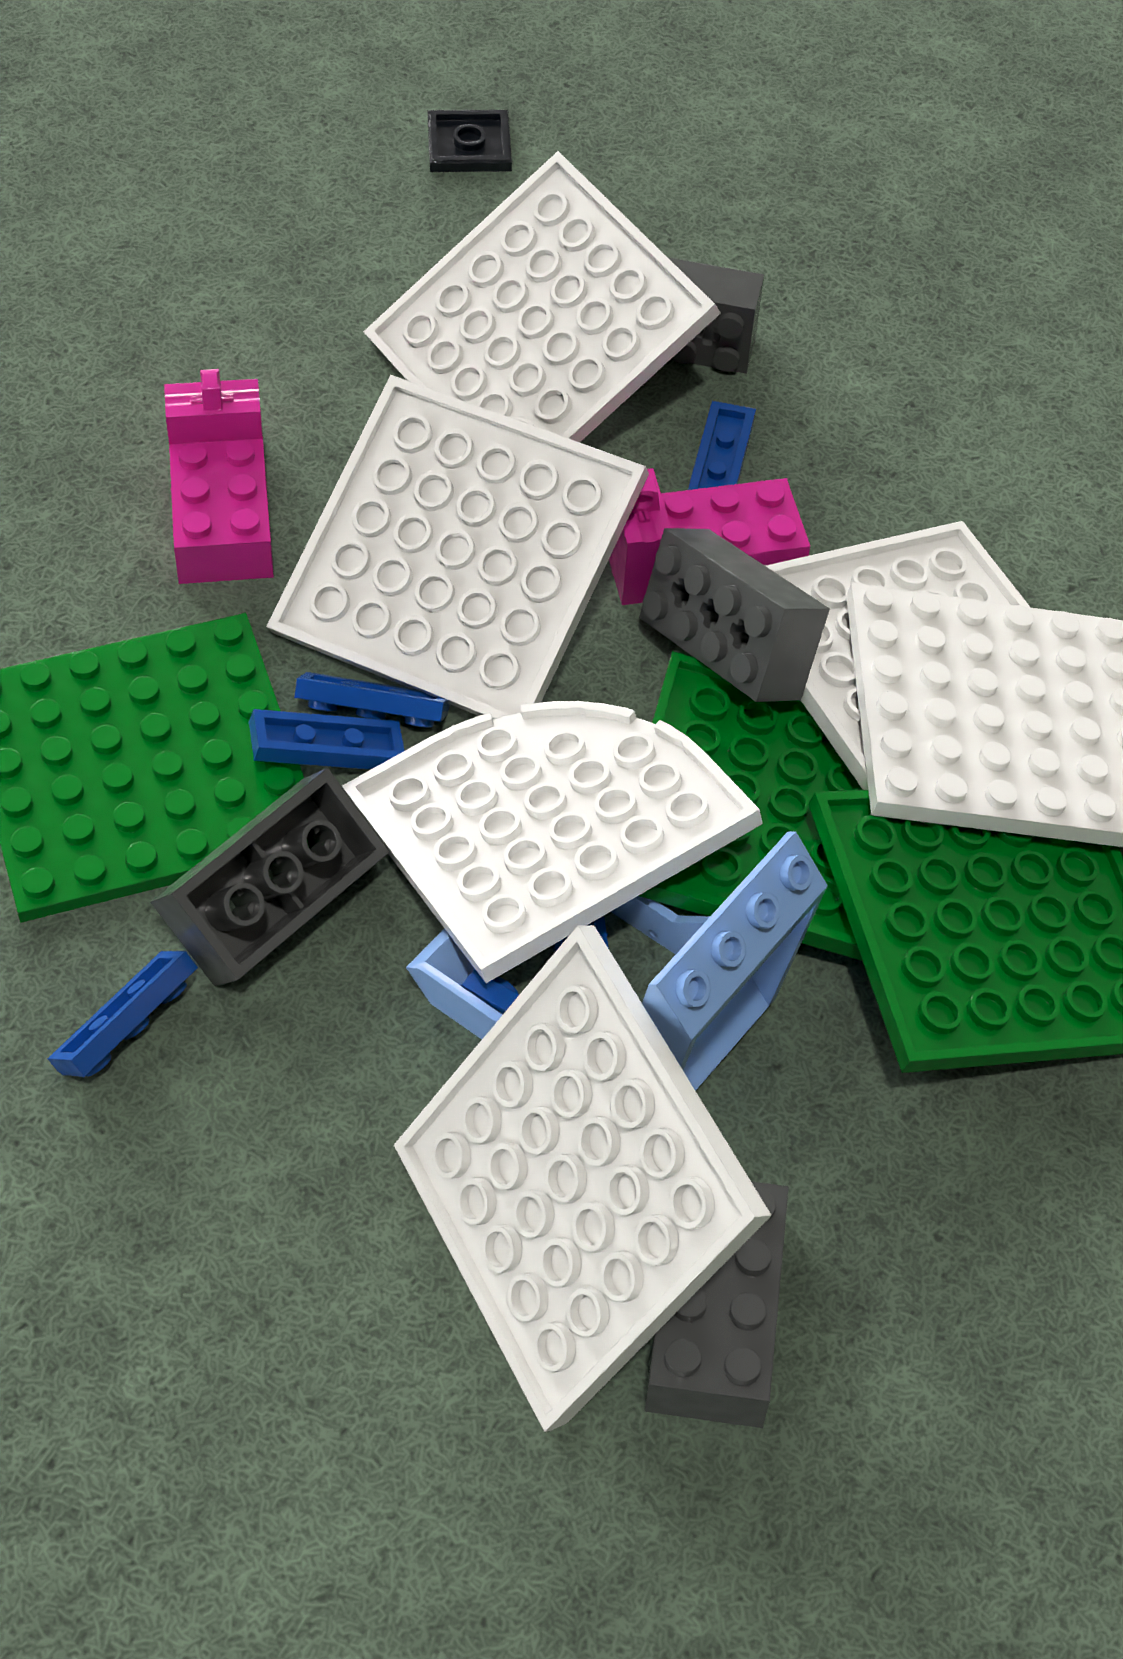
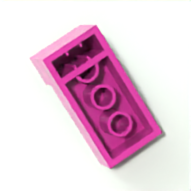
M219 369L200 371L201 382L164 384L165 414L170 453L173 538L178 583L274 578L258 379L220 381Z
M651 468L647 469L649 475L611 553L609 562L621 604L630 605L643 603L664 528L710 529L764 566L809 556L810 543L787 478L661 493L654 469Z

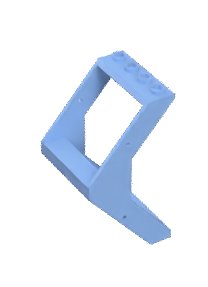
M788 831L711 916L677 915L659 902L640 896L611 911L675 954L648 985L642 1004L695 1091L776 999L828 886L796 831ZM445 928L406 967L431 1005L480 1039L485 1037L502 1016L500 1012L461 986L475 968Z

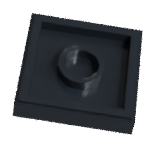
M508 110L427 111L430 172H512Z

